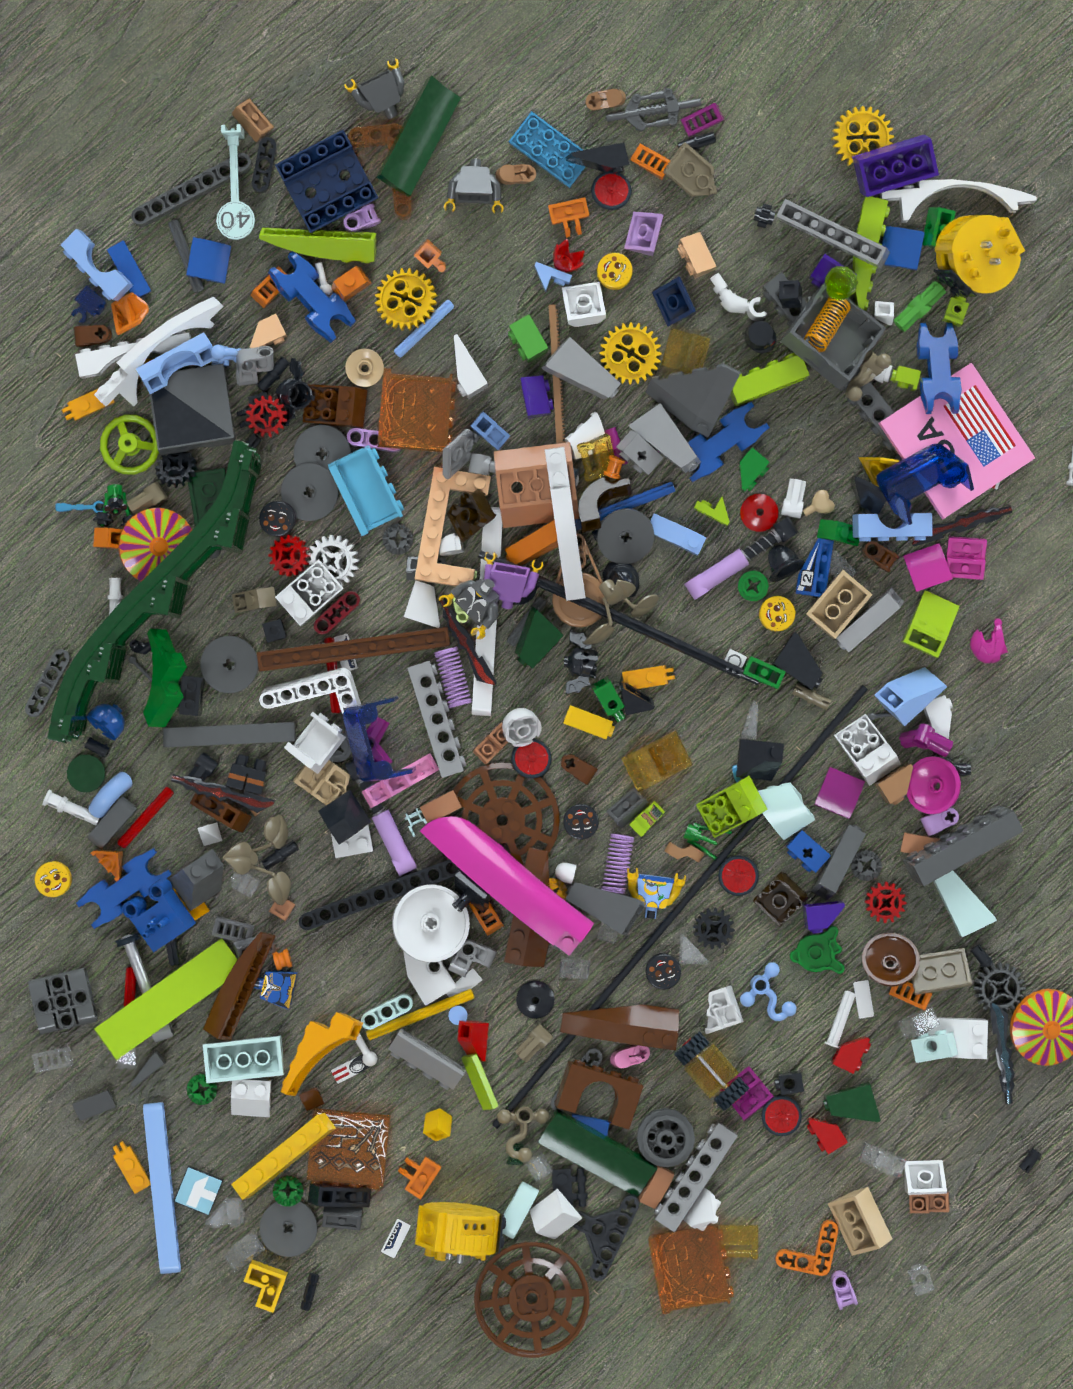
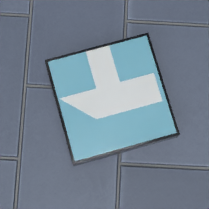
M188 1165L173 1202L209 1216L224 1179Z

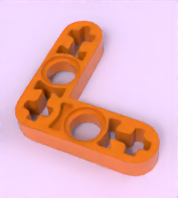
M825 1220L821 1224L814 1255L781 1249L775 1255L777 1265L782 1268L818 1276L827 1275L831 1268L838 1235L837 1224L832 1220ZM829 1224H832V1228H834V1231H830L829 1235L830 1238H833L832 1241L822 1239V1236H827V1231L824 1228L828 1227ZM822 1243L830 1244L831 1249L829 1252L823 1253L820 1251ZM783 1254H786L787 1258L793 1259L792 1255H795L794 1266H791V1261L786 1260L782 1263L779 1256L782 1257ZM818 1255L829 1257L828 1260L824 1258V1265L827 1267L826 1269L823 1268L822 1271H819V1268L816 1267V1265L821 1264L822 1260ZM804 1257L808 1260L806 1267L801 1268L797 1265L799 1258Z

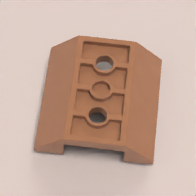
M570 442L494 451L503 528L549 523L555 520L545 449L564 447L574 519H580ZM514 482L522 484L523 489L520 493L512 491L511 486Z

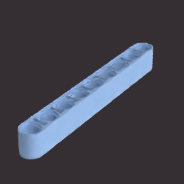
M164 1103L143 1104L159 1268L161 1274L181 1272L175 1205L173 1202L174 1195Z

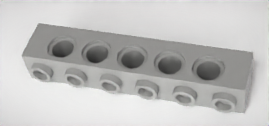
M786 199L777 214V218L780 221L879 269H882L890 254L886 247Z
M427 661L408 667L441 777L464 771L463 767L466 766L463 755L459 756L458 748H461L458 737L454 738L452 733L455 727L452 718L448 719L446 714L449 708L446 700L442 701L440 695L444 692L441 683H437L435 675H438L435 664ZM423 677L431 678L432 684L430 687L424 688L421 685ZM429 695L437 697L436 705L429 706L426 700ZM436 713H440L443 716V722L438 725L432 721V717ZM442 731L447 732L449 735V739L445 743L438 740V734ZM446 750L454 752L455 757L452 761L445 760L444 752Z
M719 1121L709 1126L706 1132L708 1136L705 1140H700L696 1147L698 1151L694 1156L691 1155L685 1164L687 1168L684 1172H679L675 1179L677 1183L673 1188L670 1187L664 1196L666 1200L663 1204L659 1203L654 1211L656 1214L654 1216L655 1220L673 1232L676 1231L738 1136L736 1132ZM715 1138L721 1140V1144L717 1148H713L710 1145V1142ZM702 1155H709L710 1161L703 1164L700 1162ZM692 1171H698L700 1176L698 1179L692 1180L689 1178V1174ZM687 1187L689 1188V1193L682 1196L679 1194V1189ZM671 1203H677L679 1208L677 1211L671 1212L668 1210V1206Z

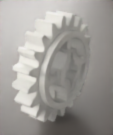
M330 535L328 541L323 536L322 543L319 540L315 541L317 547L310 546L313 553H307L311 555V560L307 562L312 565L319 559L322 553V564L328 571L333 570L339 576L335 577V579L341 586H344L343 580L349 583L350 579L348 576H356L352 570L359 569L354 565L355 562L360 561L354 558L358 552L351 551L354 544L347 546L348 539L341 542V536H337L335 540L334 535ZM336 546L339 547L341 550L337 553H333L332 551H329L327 547ZM346 556V558H347V565H346V568H345V570H344V569H343L344 567H343V565H342V562H343L344 557ZM330 558H335V559H336V560L334 561L335 565H330V562H331V559H330Z

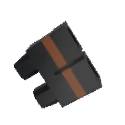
M239 754L235 763H232L226 786L262 795L267 776L265 771L266 761L256 758L254 768L247 767L249 756Z

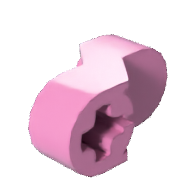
M638 1045L622 1048L612 1053L610 1063L615 1068H626L639 1064L649 1058L650 1050L646 1046Z

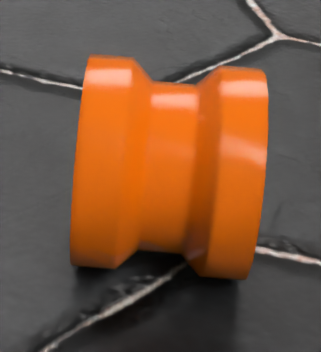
M284 949L280 953H272L277 971L282 970L283 967H293L288 949Z

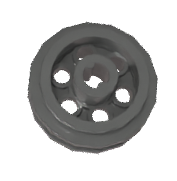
M661 1108L653 1110L643 1118L638 1126L637 1141L639 1150L646 1160L656 1166L671 1167L678 1165L687 1159L693 1150L695 1140L693 1127L687 1117L675 1109ZM662 1121L664 1126L658 1128L656 1126L657 1122ZM677 1123L678 1128L673 1130L671 1124ZM649 1133L655 1134V1138L653 1140H650L648 1138ZM665 1134L668 1137L671 1136V1140L668 1143L661 1141V1137ZM678 1136H682L684 1138L682 1143L677 1142L676 1139ZM655 1146H659L661 1148V1151L659 1153L654 1151ZM674 1148L675 1152L669 1154L668 1149Z

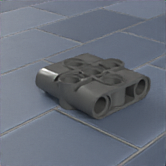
M85 967L28 981L36 1021L41 1035L98 1021L89 977ZM56 977L63 980L62 987H57L54 984ZM78 992L86 994L84 1002L78 1000ZM60 996L67 998L68 1003L66 1006L59 1004L58 999ZM41 1001L48 1002V1010L41 1009ZM64 1015H69L72 1018L70 1025L63 1022Z

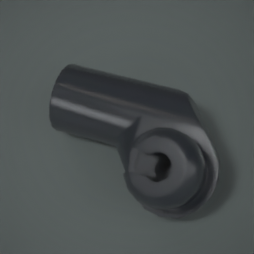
M135 639L129 643L134 653L146 655L151 651L149 641L144 643Z

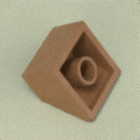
M904 764L874 783L886 803L896 805L904 800L903 796L907 794L913 770L911 764Z

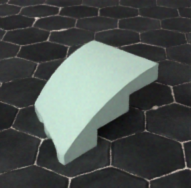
M791 783L768 786L767 789L758 790L768 809L763 812V815L783 840L815 820L814 815L803 804L802 795Z

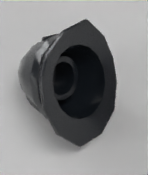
M776 545L768 554V561L772 572L768 579L770 582H778L801 570L805 562L799 559L792 549L783 545Z
M614 562L607 564L603 572V582L609 579L615 585L617 580L634 584L636 590L628 598L636 596L640 587L639 575L636 569L631 564H617Z

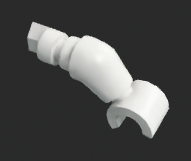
M719 273L710 278L715 285L713 290L716 294L720 295L721 305L728 312L745 314L746 311L748 317L753 321H761L768 314L766 312L757 313L753 308L754 305L760 303L761 297H756L748 302V299L739 297L736 293L728 290V285Z

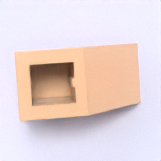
M277 314L258 322L250 348L269 346L273 343L278 345L285 341L284 338L287 335Z

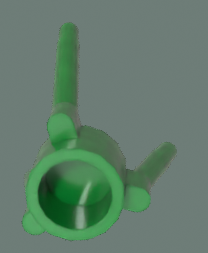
M694 823V825L689 824L683 838L687 839V843L694 845L715 860L717 858L715 855L697 843L701 839L717 845L716 841L701 835V830L710 831L708 826ZM729 830V831H727V832H725V833L731 834L732 831Z

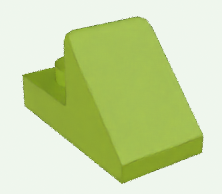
M722 496L715 509H712V504L705 500L696 502L693 509L726 527L728 526L730 521Z

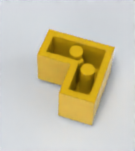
M251 1260L244 1282L262 1288L255 1307L274 1312L288 1272Z

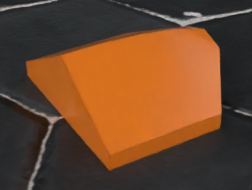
M132 292L122 297L118 302L114 301L111 303L116 334L120 335L139 325L149 312L147 303Z

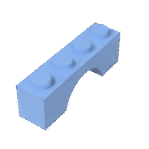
M75 229L61 244L65 249L63 253L69 259L73 258L77 262L76 267L81 272H86L90 276L89 280L96 287L99 285L103 289L102 294L109 301L112 299L118 302L133 287V284L120 271L100 272L95 267L92 260V251L95 244L83 231Z
M203 332L136 368L146 389L152 394L167 386L169 377L176 370L188 365L202 367L215 360L210 353L213 346Z
M932 513L907 514L905 521L895 529L883 525L877 514L853 515V538H859V541H871V537H878V541H889V537H896V541H907L908 537H914V540H926V536H932Z

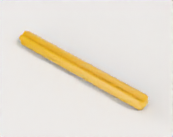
M468 989L386 1022L374 1029L367 1030L366 1035L369 1040H373L474 999V994L471 989Z

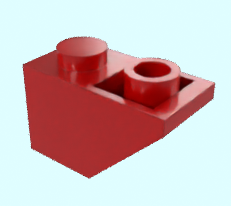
M476 1020L459 1021L458 1042L467 1055L477 1054L480 1061L486 1060L489 1023Z
M863 1036L840 1044L831 1063L854 1074L855 1070L859 1071L863 1062L861 1060L863 1053L867 1054L871 1043H869L870 1039Z
M811 1117L807 1119L809 1124L806 1126L811 1135L816 1134L819 1141L816 1143L822 1152L826 1150L829 1155L848 1143L836 1123Z

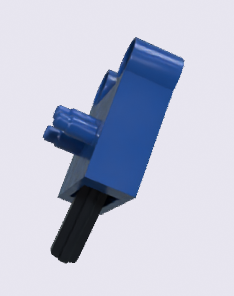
M161 878L148 888L149 897L154 901H158V903L146 910L147 905L143 897L135 896L123 905L122 912L132 921L153 953L166 944L169 964L177 966L180 965V957L176 937L188 930L196 922L172 889L171 882L166 878Z

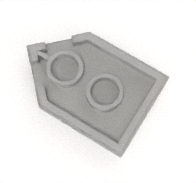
M469 429L462 431L443 449V476L446 479H450L471 458L472 453L470 451L473 448L474 442L477 443L479 435Z

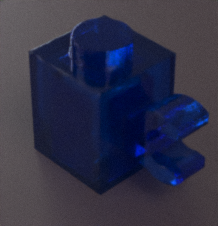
M86 285L75 297L74 300L80 306L71 315L75 317L78 313H81L82 318L79 322L83 324L87 319V311L93 317L96 314L100 315L106 308L104 306L106 302Z

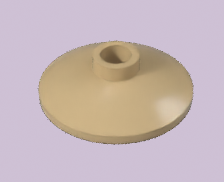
M359 349L348 357L345 369L352 383L360 387H369L381 379L384 372V364L381 357L375 351ZM367 365L369 367L368 371L363 372L361 370L362 366Z

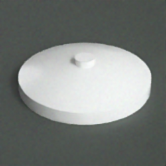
M423 885L406 893L398 902L392 918L393 934L400 948L410 957L423 962L442 961L457 953L467 939L470 925L467 908L465 907L462 912H458L459 908L455 909L452 906V903L459 896L452 890L439 885Z

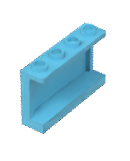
M370 445L328 464V468L361 536L368 534L369 530L396 517H403L401 511L404 510L401 501H396L393 494L396 491L392 483L388 484L385 479L388 474L384 466L380 467L377 462L380 457L376 449L371 450Z

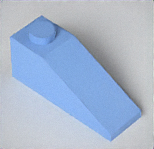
M655 513L650 520L655 536L696 556L699 554L706 537Z

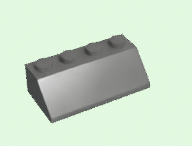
M400 1028L388 1047V1050L391 1051L390 1055L396 1059L403 1058L407 1061L406 1065L414 1070L419 1068L428 1079L432 1080L435 1078L440 1081L439 1085L446 1090L449 1088L454 1090L466 1070L465 1067Z

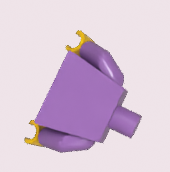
M494 552L492 560H488L486 556L484 557L487 561L484 580L490 579L494 582L493 590L499 595V600H502V607L511 609L513 608V602L519 603L522 597H527L533 591L539 577L538 571L543 568V562L540 568H535V560H533L532 571L528 567L494 562L493 565V561L497 557V554Z

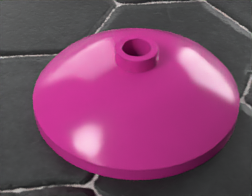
M926 757L919 760L913 765L907 791L910 803L917 810L926 814H940L947 811L955 804L960 794L961 781L958 771L952 763L940 757ZM937 783L940 784V788L938 790L936 789Z

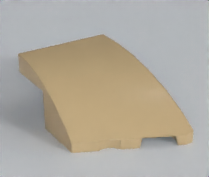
M328 760L318 774L304 764L293 782L327 805L347 792L346 789L350 775Z

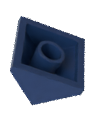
M680 277L652 292L667 327L695 315L696 310Z

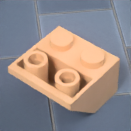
M700 232L680 239L677 251L681 259L685 258L687 262L685 267L690 276L693 275L694 279L716 269L717 266Z

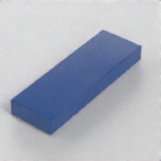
M124 240L107 249L118 271L133 284V287L129 290L130 293L132 292L141 298L152 292Z

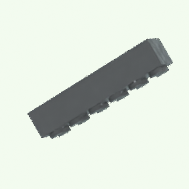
M995 806L989 810L990 813L975 817L972 823L968 825L963 824L957 827V831L952 834L942 835L940 837L941 840L926 844L923 850L908 854L903 863L912 881L926 886L1022 833L1024 830L1015 812L1003 806Z

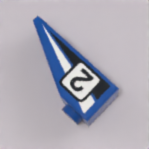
M817 539L798 574L795 594L821 597L826 591L834 541Z

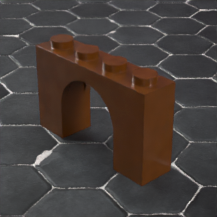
M577 1059L574 1062L568 1060L554 1105L559 1109L575 1113L583 1090L591 1083L598 1081L606 1082L613 1087L615 1093L608 1121L612 1125L630 1129L643 1089V1085L639 1082L640 1079L633 1076L625 1078L621 1076V1073L613 1070L608 1073L603 1071L604 1068L597 1065L592 1067L585 1066V1062Z

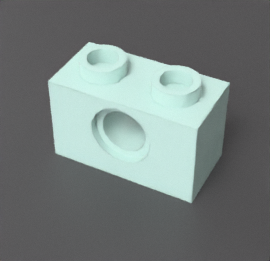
M946 1029L935 1031V1035L929 1036L928 1033L918 1034L917 1039L911 1040L916 1063L958 1055L954 1033H947ZM932 1041L937 1044L936 1050L932 1048Z

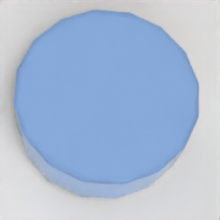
M457 1005L450 1009L448 1017L453 1024L459 1025V1021H466L468 1013L464 1007Z

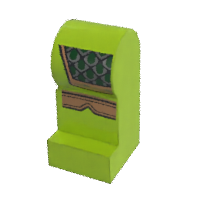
M654 800L628 825L642 837L665 811Z

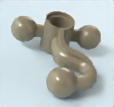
M869 351L859 367L860 372L848 384L845 391L846 397L851 401L860 400L863 394L859 387L866 385L881 374L884 369L888 368L892 362L891 357L884 353L878 356L873 351Z
M521 1107L515 1113H511L506 1109L498 1112L497 1120L501 1124H508L511 1120H514L520 1126V1133L508 1139L506 1143V1152L510 1157L519 1159L524 1163L532 1159V1152L529 1148L523 1147L519 1151H515L513 1146L525 1139L528 1131L527 1124L532 1120H536L541 1124L548 1122L550 1115L546 1109H538L536 1112H533L529 1107ZM520 1112L527 1114V1121H522L519 1118Z

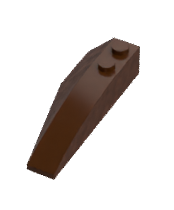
M529 847L524 867L550 888L548 851ZM513 915L504 962L520 966L544 967L549 942Z
M637 1004L615 1008H600L597 1010L564 1012L562 1014L560 1032L676 1051L679 1033V1009Z

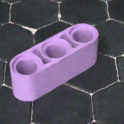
M353 428L347 434L348 442L355 447L364 448L370 445L371 449L375 448L376 450L398 452L402 449V446L399 445L397 448H391L389 443L386 444L383 441L377 445L370 444L372 436L377 435L382 439L381 437L384 432ZM358 432L361 434L359 442L351 441L353 433Z

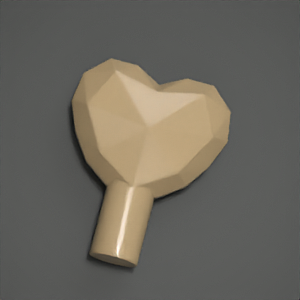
M819 490L812 499V505L802 511L805 516L815 511L826 514L834 510L835 504L829 499V494L826 490Z

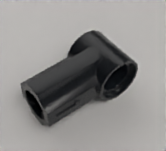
M203 752L187 776L202 779V782H204L215 771L219 763ZM184 780L185 783L195 787L197 790L200 788V786L193 785Z

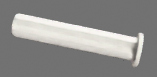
M844 992L828 1040L824 1042L825 1044L839 1048L838 1043L855 998L853 992Z

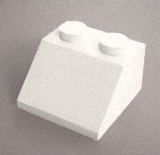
M252 1078L233 1080L231 1115L270 1117L273 1079Z

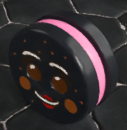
M273 501L266 504L259 515L261 528L271 536L287 535L296 525V512L290 504L284 501Z
M576 804L566 811L563 825L571 837L583 840L595 834L598 829L599 818L596 811L589 805Z
M659 953L651 957L647 962L645 968L646 977L653 987L661 990L670 989L680 980L681 966L672 955Z

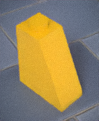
M571 705L563 721L566 725L603 739H607V736L611 737L615 726H612L613 721Z

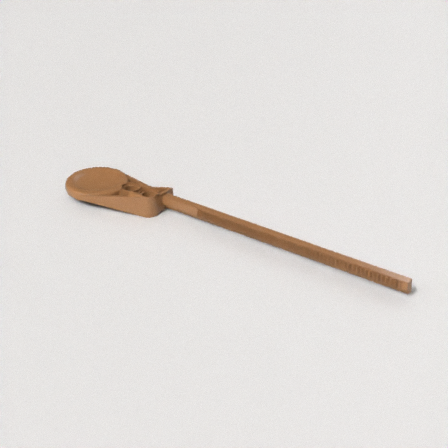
M549 305L551 356L560 346L558 345L560 342L557 341L560 340L558 338L560 335L557 334L560 332L557 331L559 329L557 327L559 320H556L559 318L556 316L559 313H556L558 310L555 309V305ZM553 375L556 444L566 443L563 441L565 439L563 437L565 436L563 434L565 431L562 430L565 428L562 427L565 425L562 423L565 421L562 420V418H565L562 416L564 409H561L564 407L561 405L564 403L561 402L564 399L561 398L563 397L561 395L563 392L560 391L563 389L561 388L563 385L560 384L563 381ZM577 533V538L582 540V545L578 547L579 555L583 559L581 569L586 565V556H589L597 575L596 578L588 573H582L585 596L605 605L602 600L604 595L599 589L603 582L584 537ZM560 566L556 583L564 586L563 579L560 580L562 567ZM553 594L552 604L554 611L560 620L569 626L580 628L590 626L602 617Z

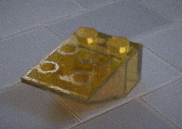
M676 731L621 758L638 792L650 788L693 765Z

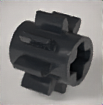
M763 203L762 208L757 206L753 220L758 222V227L766 228L767 224L772 226L776 212L771 210V205Z

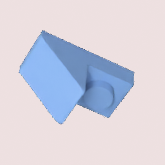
M538 262L535 263V270L545 292L551 278L554 279V283L561 286L570 284L572 275Z

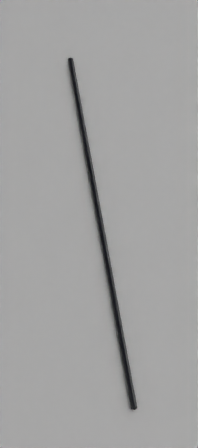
M862 685L777 786L792 781L868 691L865 686ZM763 813L744 824L588 1010H597L604 1004L760 819ZM567 1034L507 1105L506 1110L512 1113L577 1035ZM496 1119L492 1125L498 1129L501 1123Z

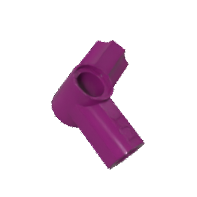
M375 715L360 741V748L378 771L381 772L393 762L379 745L390 723ZM366 739H371L374 742V747L371 750H367L363 746Z
M920 724L918 729L902 732L899 736L901 746L904 748L916 746L921 749H930L944 757L948 755L953 746V741L937 734L935 729L927 724Z

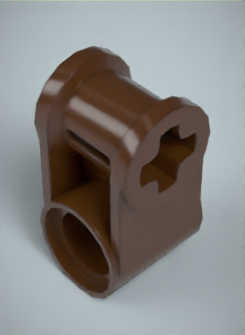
M104 325L74 327L75 346L85 347L108 343L112 338V332ZM101 330L106 332V335H103V339L98 336Z
M875 541L867 542L862 546L863 556L887 573H890V568L895 560L900 558L896 553ZM869 545H873L876 548L874 555L868 554L867 547Z
M566 754L561 759L562 768L586 785H589L598 770L572 754ZM573 758L574 766L567 768L565 760Z

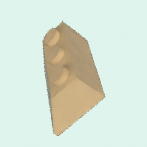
M842 570L806 615L834 640L873 594Z
M868 1187L854 1190L828 1203L852 1256L880 1249L892 1240Z

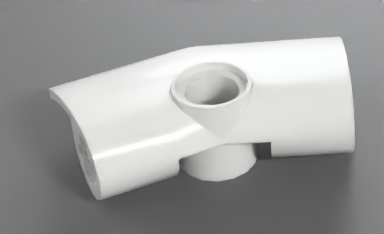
M404 952L407 976L425 1005L457 987L443 961H438L440 969L433 972L429 967L431 962L416 960Z

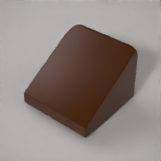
M317 1086L299 1094L306 1111L325 1104Z

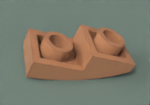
M502 723L472 751L485 765L508 743L503 734Z
M454 790L419 808L427 823L434 819L442 818L456 811L462 806Z
M904 832L900 852H919L924 849L923 847L930 842L935 843L941 839Z
M657 1166L656 1172L639 1195V1201L656 1209L670 1186L674 1172L662 1166Z
M949 1192L947 1194L909 1195L910 1213L949 1212Z

